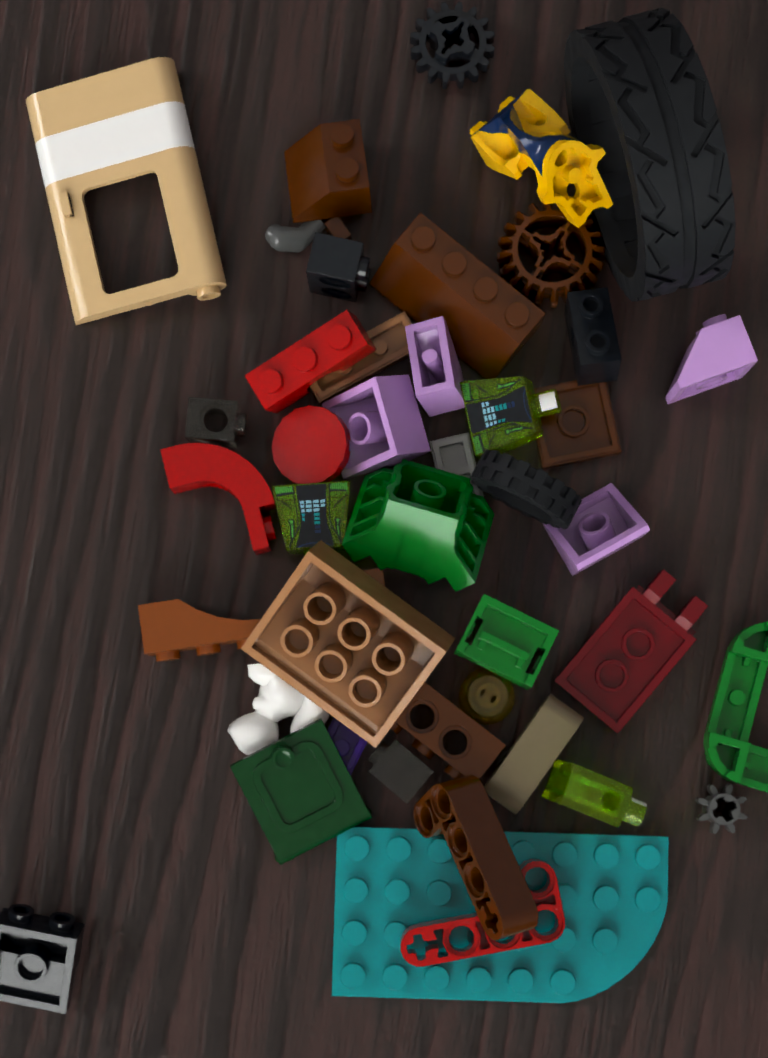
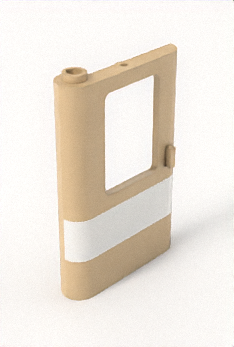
M168 57L151 58L42 90L27 97V110L75 324L80 325L188 294L197 296V299L200 301L219 297L221 295L220 290L224 289L227 284L174 60ZM155 173L158 177L177 259L178 272L170 278L107 294L104 289L84 196L88 191Z

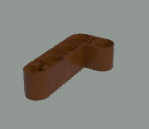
M469 775L433 785L414 806L413 815L416 828L425 838L444 835L486 934L496 941L534 929L538 924V910L480 779L474 775Z

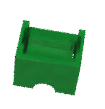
M483 594L454 654L461 658L464 657L470 660L471 663L479 665L503 677L505 680L528 690L532 688L559 630ZM475 620H483L472 644L469 645L465 640L470 637L476 625L474 623ZM537 648H539L541 653L534 663L531 674L526 673L527 668Z

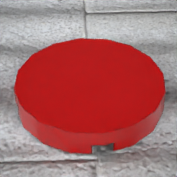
M308 405L296 408L283 417L274 432L271 446L274 463L280 473L293 483L299 485L328 484L341 474L349 461L351 452L349 451V440L351 441L349 430L342 418L324 407Z

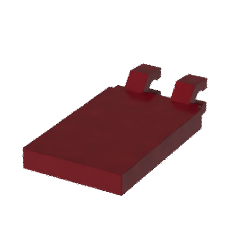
M664 569L657 574L646 589L640 585L636 589L631 587L554 679L558 685L617 734L697 640L693 636L696 631L691 627L708 607L696 595L691 597L677 615L664 606L659 600L676 581Z

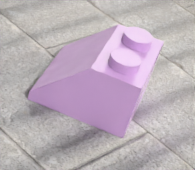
M721 314L702 323L704 328L696 332V337L688 346L665 396L667 404L741 379L755 365L758 359L740 315L727 319L726 314Z
M409 374L375 376L322 403L324 408L342 418L350 433L349 451L351 452L349 461L341 472L343 479L371 473L381 468L393 467L401 463L402 459L410 461L431 451Z

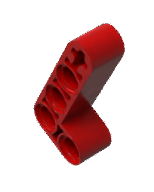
M529 859L519 866L524 879L526 873L534 867H540L546 871L547 882L545 886L539 890H529L538 912L549 910L554 913L555 924L550 931L539 932L531 929L512 935L506 940L495 941L484 931L476 912L409 926L401 937V953L403 958L413 966L424 967L550 943L557 940L564 931L565 917L554 869L540 859ZM465 926L473 932V939L468 946L457 948L450 943L449 935L455 927ZM442 929V942L446 950L445 952L438 953V944L426 946L425 954L417 955L415 949H408L407 945L414 942V935L422 934L424 941L437 940L434 930Z

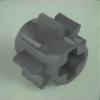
M725 784L722 793H718L714 785H707L709 795L705 799L695 798V802L702 805L703 812L696 817V820L710 821V833L716 834L719 831L720 825H724L729 833H735L733 823L737 819L747 820L748 816L740 812V804L747 800L746 797L732 796L733 785ZM717 799L729 803V807L724 810L725 818L713 815L712 810L718 807Z

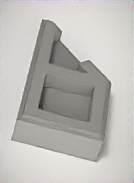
M468 432L429 441L435 468L464 477H471L476 467V462ZM470 480L473 486L472 493L484 497L483 491Z

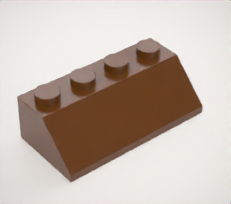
M421 212L395 241L369 283L373 289L401 312L405 311L407 316L415 323L444 316L457 357L490 384L496 380L540 328L546 314Z

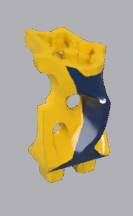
M526 89L517 98L509 96L499 105L498 114L490 121H479L470 129V138L486 166L516 180L522 176V172L528 166L532 168L537 177V194L540 201L545 205L556 203L567 220L578 228L582 226L592 210L599 207L609 209L613 205L597 169L598 162L606 154L603 147L593 144L585 145L581 141L567 136L570 130L564 120L531 89ZM569 183L574 184L576 188L573 197L568 196L567 193Z

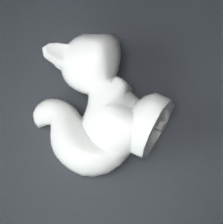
M262 664L247 665L248 676L253 682L260 685L258 696L252 702L255 712L245 714L229 724L227 731L238 749L244 754L250 755L279 740L277 723L280 720L293 717L290 725L291 734L320 718L325 724L330 714Z

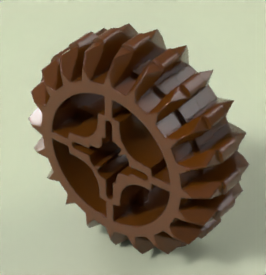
M532 203L528 206V216L521 211H517L514 215L516 224L509 222L505 224L504 232L507 236L499 237L498 246L503 250L498 252L496 257L497 262L506 264L500 269V276L505 278L514 276L509 281V284L515 289L521 286L523 288L521 294L528 298L529 294L535 295L534 304L537 307L541 306L543 298H549L550 307L552 309L556 308L559 297H562L566 304L567 292L587 290L586 285L595 286L598 278L593 272H601L604 263L597 258L604 255L605 247L596 245L602 237L600 231L588 232L594 223L592 218H587L586 222L578 228L567 220L559 208L558 210H552V204H543V210L539 211L538 207ZM539 228H558L551 235H541L537 232L534 234L530 233ZM570 235L580 247L582 264L574 260L575 256L566 247ZM559 242L557 255L547 260L542 267L544 253L554 249ZM519 244L527 248L526 253L534 258L535 265L531 274L527 272L520 261L518 254ZM550 273H559L563 276L569 274L572 276L559 282L542 281Z

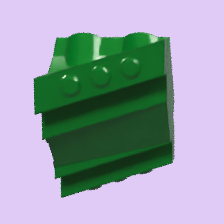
M402 459V462L396 464L393 470L381 468L364 476L342 545L353 562L371 556L380 570L390 568L418 575V577L424 578L428 585L446 577L454 591L457 592L476 583L494 512L483 496L472 493L473 486L470 483V478Z

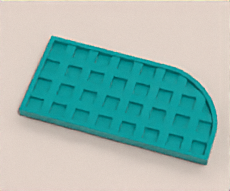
M355 826L337 836L332 996L569 1003L592 997L607 990L622 980L638 965L653 945L661 929L668 903L669 837L504 831L519 866L526 860L540 859L554 869L565 917V928L562 935L550 943L416 967L409 964L401 953V937L409 926L476 912L445 837L441 834L425 838L419 833L417 828ZM534 867L526 873L525 881L528 888L539 890L545 886L547 874L543 868ZM549 910L539 911L538 924L534 929L539 932L550 931L555 924L554 913ZM465 926L455 927L449 935L450 943L457 948L468 946L473 939V932ZM442 929L434 930L437 940L424 941L422 934L414 935V942L407 945L408 949H415L417 955L425 954L426 946L438 944V953L445 952L446 950L442 942Z

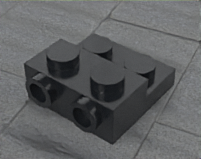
M14 904L9 909L3 908L0 912V1001L66 1014L70 1007L75 969L80 961L85 924L75 922V917L67 912H55L48 917L34 914L33 907L26 904Z

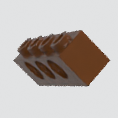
M424 682L390 728L397 735L404 729L416 738L411 746L429 760L435 754L444 760L448 765L443 771L453 779L474 775L480 779L506 746L426 682ZM418 705L428 706L434 714L432 725L426 729H418L410 721V712ZM452 730L461 732L466 738L465 749L457 755L449 754L443 747L445 734Z

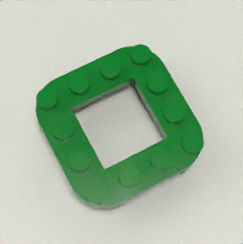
M768 621L742 629L729 643L703 739L706 762L719 776L729 782L768 793V749L748 743L768 667Z

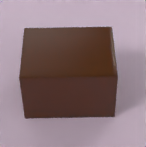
M340 217L332 218L324 223L329 235L352 240L351 233Z

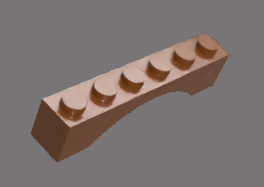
M379 568L363 570L385 586L383 570ZM180 599L138 605L144 654L156 656V662L181 659V651L196 649L197 656L221 653L220 645L237 643V649L241 650V647L261 620H237L217 617L195 609Z

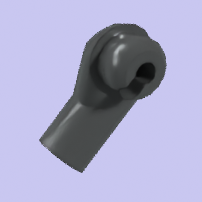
M321 220L303 222L298 228L272 224L265 232V239L277 251L299 253L305 250L314 240L315 232L321 233L326 227Z

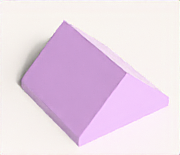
M612 483L581 499L582 502L567 529H562L561 527L559 529L550 524L542 523L572 576L637 541L650 531L645 520Z

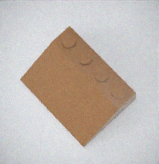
M320 540L306 553L241 649L376 748L456 638Z

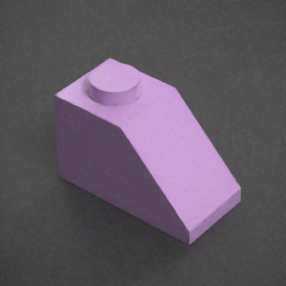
M444 316L405 326L415 396L429 417L466 408L467 402H465L462 384H464L463 374Z

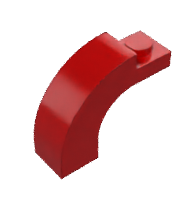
M185 443L160 449L169 488L174 494L202 487H214L227 491L242 506L255 554L259 555L272 551L270 541L277 539L271 516L263 517L262 512L278 508L267 482L248 460L227 448L208 443Z

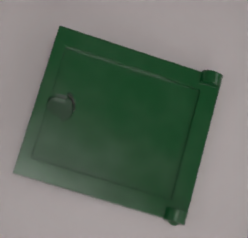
M321 718L230 765L274 851L275 860L280 865L373 818L371 809L364 804Z

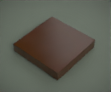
M577 380L526 390L529 409H532L530 414L534 434H541L540 436H535L542 470L621 454L622 450L607 382L577 386ZM532 391H533V396H534V401H535V405H536V410H537V415H538L540 427H539V425H538V423H537V420H536V417H535V414H534V409H533V404H532ZM554 391L558 408L542 412L539 395Z

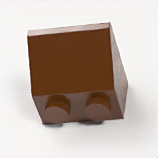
M360 119L319 124L284 151L293 223L372 213L370 184Z

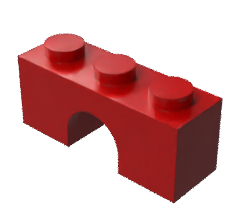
M345 310L244 376L264 410L277 414L309 394L308 388L320 378L337 370L345 371L377 349L357 316Z

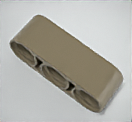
M550 693L484 785L487 795L516 815L570 741L584 717Z

